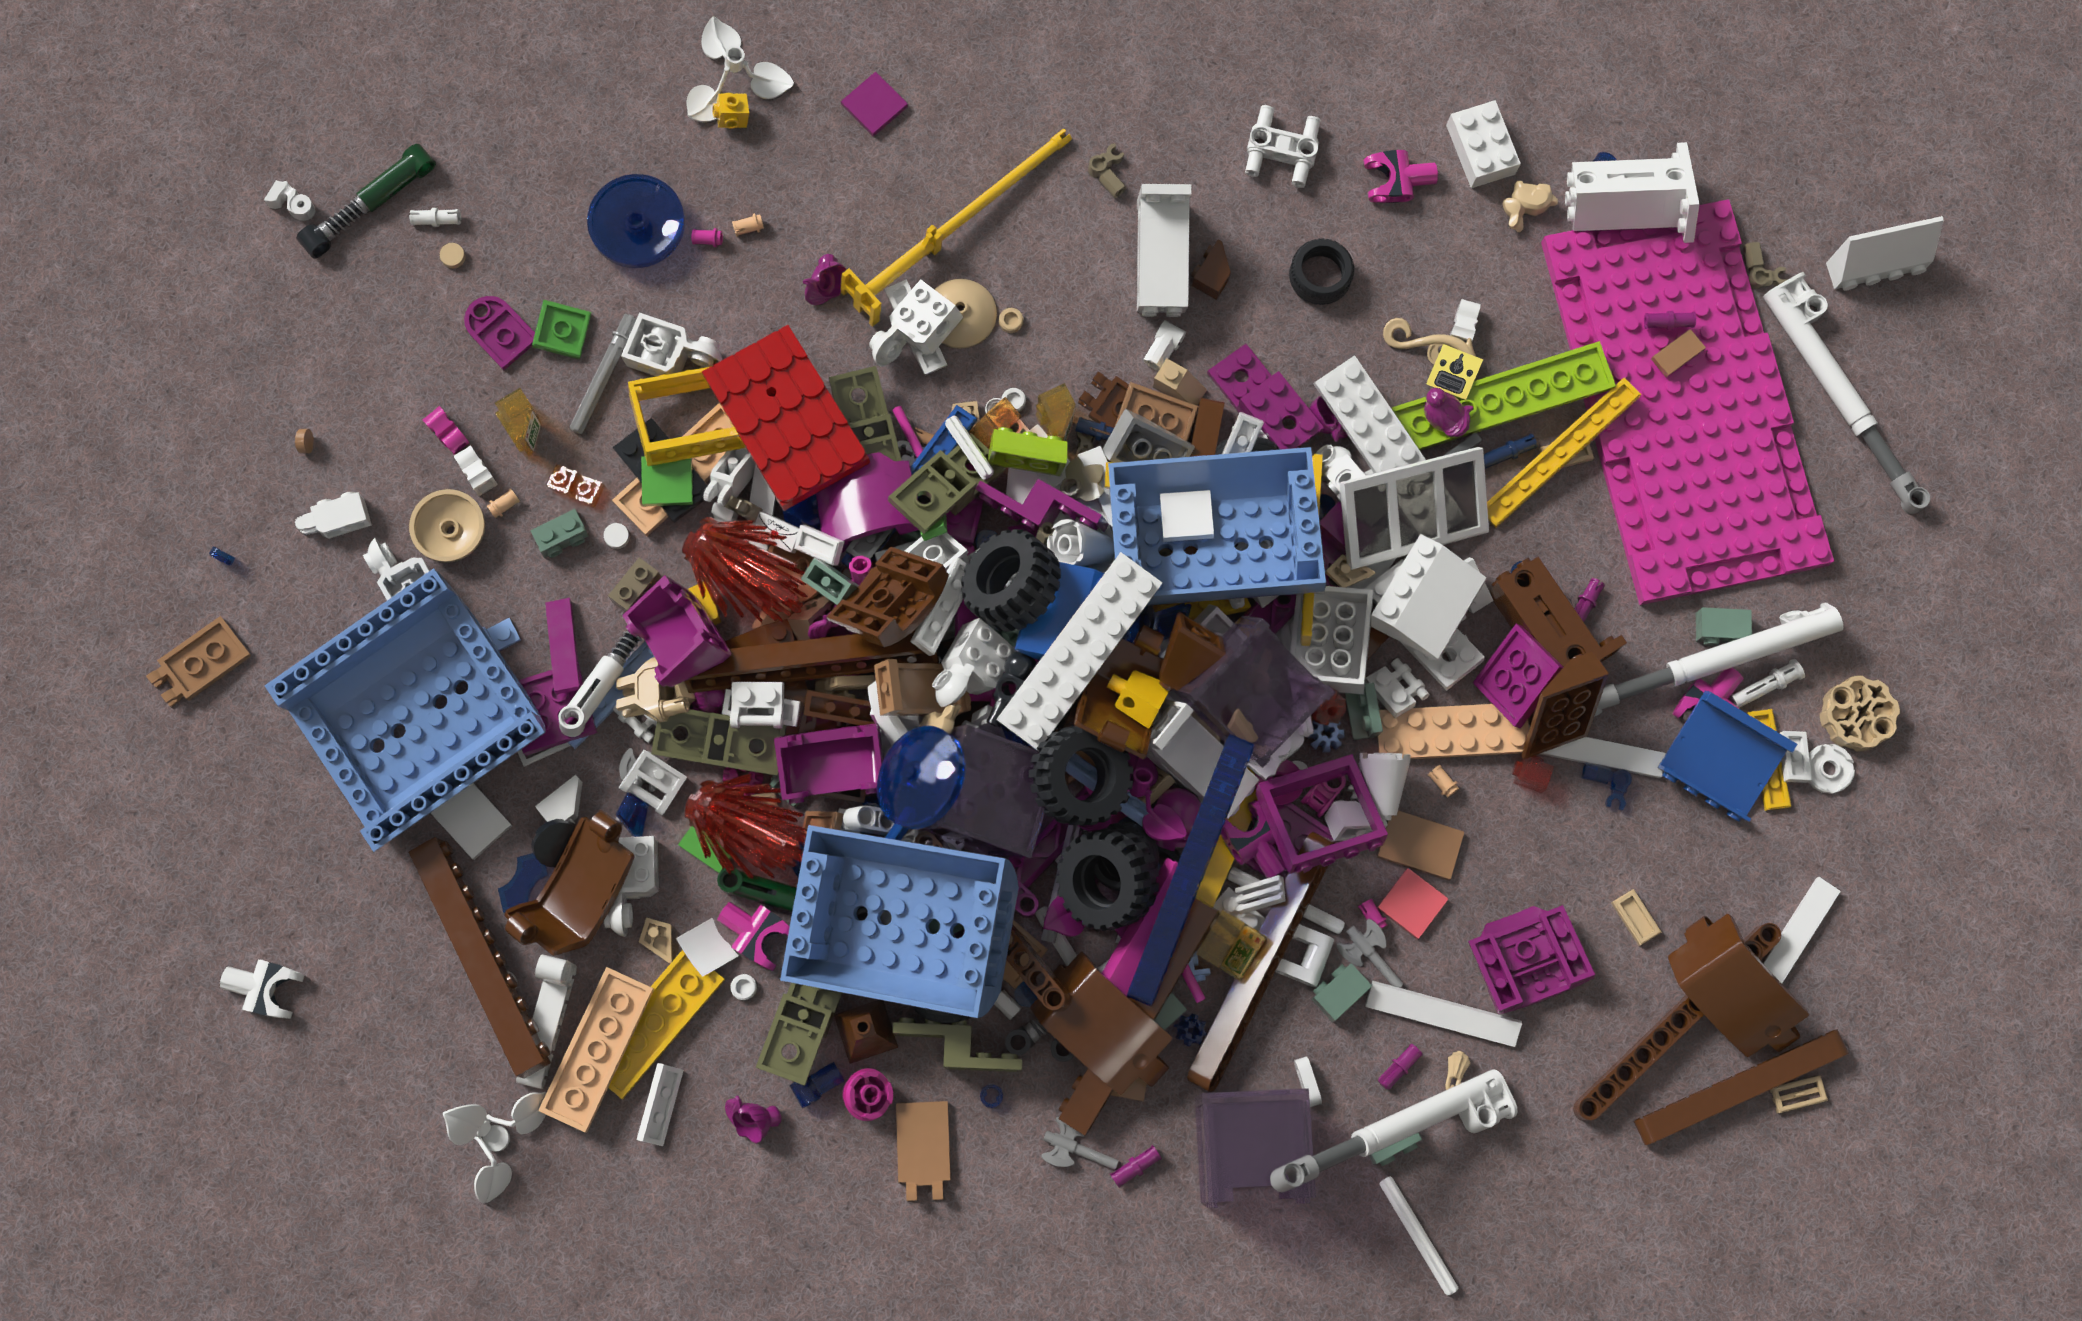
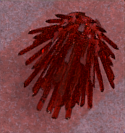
M706 517L699 521L702 526L695 533L690 531L683 544L682 553L686 555L684 559L691 563L702 599L705 597V584L713 603L719 605L726 618L728 606L717 590V586L739 616L743 618V612L724 588L725 586L761 623L763 619L760 617L759 611L747 599L751 600L774 621L779 620L783 623L782 618L771 608L779 613L784 612L791 617V612L779 603H782L797 614L801 613L800 608L803 607V603L798 601L799 597L794 592L803 598L808 597L798 589V583L803 586L807 584L775 566L780 565L800 575H804L805 572L796 568L798 564L749 543V541L776 546V542L765 539L784 540L787 538L786 536L756 531L765 530L767 526L749 525L754 520L718 522L712 517Z
M752 773L719 783L712 780L700 783L702 787L695 795L691 793L687 800L685 818L689 819V826L695 828L705 858L707 856L711 857L708 842L720 865L730 875L731 870L734 871V866L719 846L720 844L751 879L754 878L753 874L729 846L754 867L761 869L774 879V874L765 868L762 862L771 869H775L777 866L785 872L786 867L783 865H789L790 867L796 865L793 859L802 862L803 851L799 849L800 844L798 841L805 844L807 834L804 832L807 829L784 820L798 822L792 815L798 817L805 815L784 807L764 803H781L782 801L779 798L744 795V793H781V788H769L770 784L736 786L749 783L752 780L750 778Z

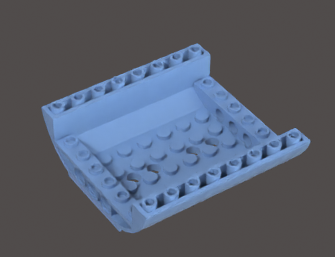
M434 568L265 685L277 706L290 712L363 823L364 828L360 832L373 852L546 732L543 720L531 697L495 644L492 643L493 641L490 640L480 622L459 595ZM466 681L468 690L466 693L459 695L456 687L460 682ZM440 696H446L447 705L443 709H437L435 705L437 698ZM398 725H404L406 729L404 736L401 738L394 736V729ZM382 739L385 747L381 752L375 753L373 744L375 741Z

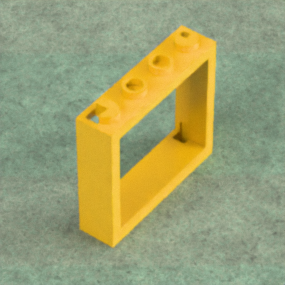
M709 367L628 382L629 397L647 466L745 448L732 424L731 428L650 443L639 401L710 388L701 372Z

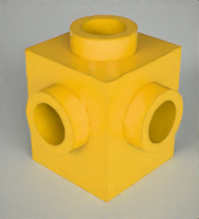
M718 94L717 103H713L712 106L713 118H717L718 128H747L749 118L747 94Z

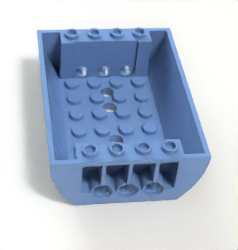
M1311 447L1108 463L1115 559L1122 552L1163 583L1146 606L1325 592L1326 578ZM1210 490L1214 538L1163 542L1160 494ZM1264 540H1269L1273 543V546L1264 549L1259 544ZM1239 542H1244L1248 545V548L1239 551L1234 546ZM1188 546H1194L1198 551L1195 554L1189 555L1184 552V549ZM1163 548H1169L1173 553L1170 556L1164 557L1159 554V551Z
M808 825L780 981L981 1018L993 1007L1001 992L1019 889L1015 869L1012 863L1005 858ZM864 906L868 911V915L865 920L860 921L857 917V910ZM886 910L892 916L891 922L888 925H884L881 922V914ZM934 919L940 923V930L936 934H932L929 930V923ZM960 923L964 926L965 933L958 939L954 936L953 929L955 925Z

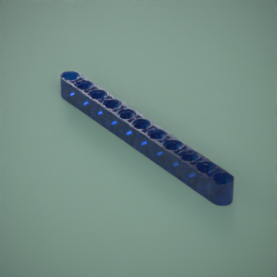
M1231 734L1225 742L1129 987L1127 997L1150 1007L1153 1005L1253 753L1255 744Z

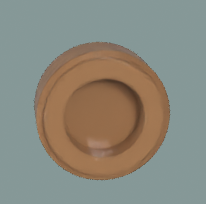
M299 429L295 435L296 449L299 453H311L314 441L313 433L310 429Z

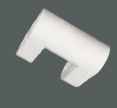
M1299 924L1293 939L1308 944L1302 963L1297 965L1281 959L1275 972L1317 988L1334 939Z

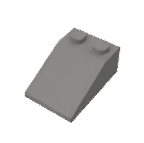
M1125 408L1102 450L1109 461L1119 463L1190 457L1195 446L1147 418Z

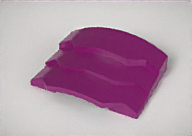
M880 452L867 454L870 460L868 465L817 492L818 511L822 525L821 532L844 541L842 552H845L852 540L893 528H896L900 535L919 530L888 502V496L912 476L909 461H894Z
M1563 905L1549 911L1532 906L1513 915L1487 923L1480 937L1468 941L1498 1015L1562 994L1594 979L1595 976Z

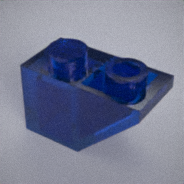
M816 494L783 511L785 522L800 528V525H807L814 529H820L819 514H814V509H818Z

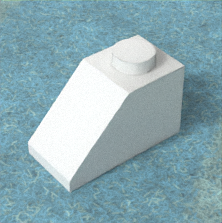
M574 775L535 807L547 822L554 819H563L575 824L574 820L578 818L583 782Z
M1338 800L1333 802L1324 815L1334 841H1345L1373 832L1361 804L1357 801ZM1382 820V822H1383V824H1384V826H1385V828H1386V826H1387L1388 824H1387L1386 820Z

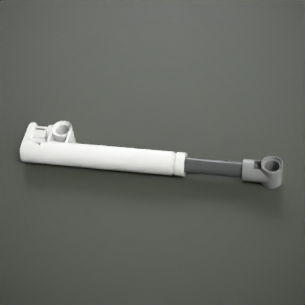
M1801 272L1768 291L1763 296V299L1848 425L1852 427L1856 437L1862 436L1891 479L1890 485L1900 498L1902 509L1906 513L1916 514L1929 504L1930 494L1926 489L1919 487L1909 471L1905 472L1876 429L1875 425L1878 422L1874 416H1871L1870 410L1811 325L1826 311L1828 303L1823 296L1817 294L1814 289H1810L1804 280L1805 273ZM1809 305L1815 306L1817 312L1812 311ZM1911 496L1918 499L1919 505L1912 502Z
M1822 603L1819 609L1810 612L1790 611L1780 615L1781 625L1680 658L1678 661L1668 662L1666 664L1667 668L1616 685L1613 683L1607 684L1604 687L1595 716L1601 714L1604 708L1618 705L1620 700L1671 683L1674 686H1678L1686 681L1690 682L1843 631V621L1840 613L1828 603Z
M1495 1069L1490 1070L1359 1129L1352 1134L1351 1139L1314 1156L1305 1155L1275 1169L1270 1176L1271 1185L1278 1192H1287L1317 1178L1320 1172L1357 1155L1362 1157L1371 1155L1459 1114L1465 1128L1469 1132L1478 1133L1498 1124L1500 1119L1514 1118L1517 1115V1105L1502 1074Z

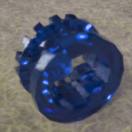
M994 1084L986 1085L980 1093L981 1102L988 1108L999 1106L1003 1100V1092L1000 1087ZM988 1089L998 1091L999 1095L996 1097V1103L990 1104L985 1101L984 1097L987 1096Z

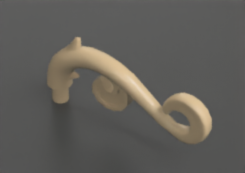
M1403 318L1391 319L1386 323L1383 330L1384 340L1393 348L1409 349L1430 345L1427 356L1432 364H1435L1440 353L1438 349L1443 344L1476 357L1471 338H1468L1465 343L1457 337L1442 334L1430 335L1406 342L1396 341L1393 337L1396 329L1404 330L1407 338L1412 334L1409 323Z

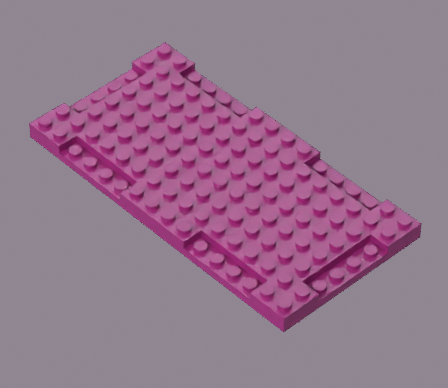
M1729 199L1699 205L1694 242L1684 243L1682 233H1678V227L1590 231L1572 230L1544 236L1541 242L1570 350L1600 341L1615 385L1625 378L1641 393V397L1594 439L1639 605L1829 566L1834 562L1821 515L1817 516L1800 459L1791 427L1794 421L1768 332L1764 333L1745 269L1739 248L1742 242ZM1667 311H1673L1674 313L1695 312L1696 326L1695 328H1673V330H1667L1666 328L1645 329L1644 315L1645 313H1667ZM1691 329L1706 348L1666 378L1651 358ZM1609 391L1584 398L1586 410L1588 411Z

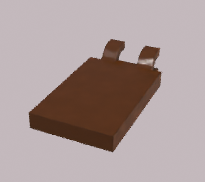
M1098 371L1091 384L1102 391L1096 399L1084 391L1079 398L1078 404L1091 410L1089 418L1097 423L1105 422L1107 426L1114 428L1129 384L1117 376L1111 381Z

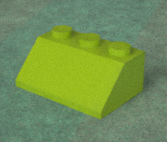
M1000 427L998 430H993L988 462L990 465L1061 476L1067 463V441H1062V438L1057 436L1044 438L1038 437L1033 432H1023V434L1013 432L1010 428Z

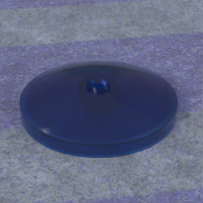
M630 174L608 182L597 192L589 206L587 226L594 246L607 260L622 267L644 268L663 261L677 248L685 229V215L677 194L665 182L649 175Z
M921 726L908 731L892 745L882 762L877 780L878 802L884 815L890 821L907 829H921L934 824L951 809L960 794L965 777V757L958 740L952 734L939 727Z

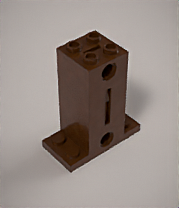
M1539 557L1532 561L1530 558L1523 560L1512 573L1509 570L1502 573L1491 584L1493 588L1490 590L1493 602L1510 627L1513 628L1515 624L1523 626L1563 667L1576 655H1584L1592 651L1599 661L1603 662L1627 644L1622 635L1615 639L1613 636H1610L1598 644Z

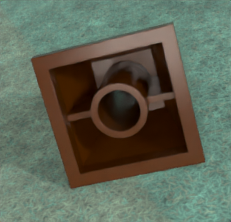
M1178 612L1160 669L1159 684L1168 691L1173 689L1176 691L1180 690L1225 656L1226 651L1223 638L1183 613Z
M877 1000L834 1015L849 1064L898 1048L883 1000ZM867 1024L868 1029L865 1032H860V1026Z

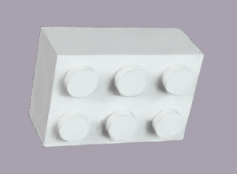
M1496 100L1450 115L1446 126L1471 188L1516 174L1521 163Z

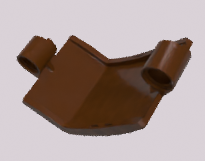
M1143 624L1132 643L1123 638L1120 640L1081 693L1074 725L1097 736L1099 742L1121 753L1126 750L1145 759L1148 753L1153 723L1148 729L1117 709L1115 704L1120 694L1107 688V685L1113 674L1128 681L1133 671H1139L1160 680L1159 673L1163 658L1157 655L1161 651L1159 647L1164 639L1163 634Z
M599 810L591 820L587 817H582L556 868L537 899L518 904L505 911L504 916L509 919L505 925L506 932L522 945L538 943L553 956L587 946L614 904L635 858L634 853L619 843L622 825L603 810Z
M1730 914L1724 915L1715 923L1707 916H1703L1686 928L1684 935L1687 942L1668 955V960L1677 983L1699 1010L1746 1057H1750L1767 1044L1777 1052H1781L1801 1038L1795 1025L1809 1016L1807 1009L1745 944L1740 930Z
M1083 951L1067 967L1060 964L1053 973L1069 991L1072 1000L1071 1005L1065 1011H1053L1047 1009L1037 999L1030 1009L1039 1023L1119 1095H1122L1138 1077L1150 1087H1153L1170 1069L1158 1055L1172 1040L1171 1035L1104 976ZM1059 992L1055 993L1052 998L1053 1004L1057 1006L1062 1000Z

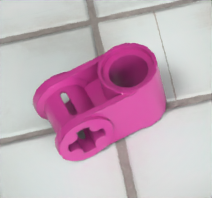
M1345 776L1338 777L1340 782L1338 788L1329 787L1327 781L1314 785L1300 802L1309 805L1317 812V816L1320 818L1344 788L1346 783Z

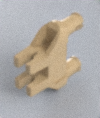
M655 657L647 660L635 674L616 679V688L618 690L623 689V696L625 697L616 700V709L618 711L623 710L624 718L645 714L661 723L667 721L669 716L689 712L690 709L688 707L690 706L686 696L667 701V686L663 687L654 677L656 675L654 669L659 665Z

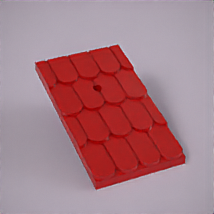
M789 325L714 364V366L701 371L783 511L870 463L864 448Z

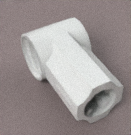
M1164 320L1143 362L1152 369L1159 371L1166 358L1169 359L1173 351L1178 349V344L1183 341L1186 331Z

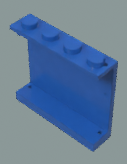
M1704 691L1657 768L1664 771L1662 776L1675 783L1679 780L1686 784L1683 789L1697 796L1698 793L1706 796L1705 802L1716 809L1720 805L1728 810L1726 815L1740 822L1743 818L1750 822L1751 818L1747 816L1785 753L1787 751L1793 753L1798 744L1712 692Z

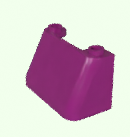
M666 575L622 615L628 624L626 626L628 632L634 637L640 636L643 638L659 665L654 669L656 673L654 677L663 687L678 685L725 662L731 656V651L699 599L690 590Z
M878 723L774 738L782 800L789 799V804L805 802L804 797L854 789H865L866 794L881 792V787L886 786L881 731Z

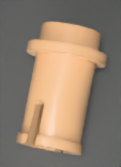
M755 213L752 217L732 221L736 237L753 231L759 233L761 229H764L761 215H755Z
M509 489L508 492L495 501L490 500L487 508L495 518L498 516L502 517V513L519 503L520 500Z
M1438 765L1428 774L1442 791L1441 795H1445L1447 798L1459 789L1457 786L1458 782H1453L1441 765Z

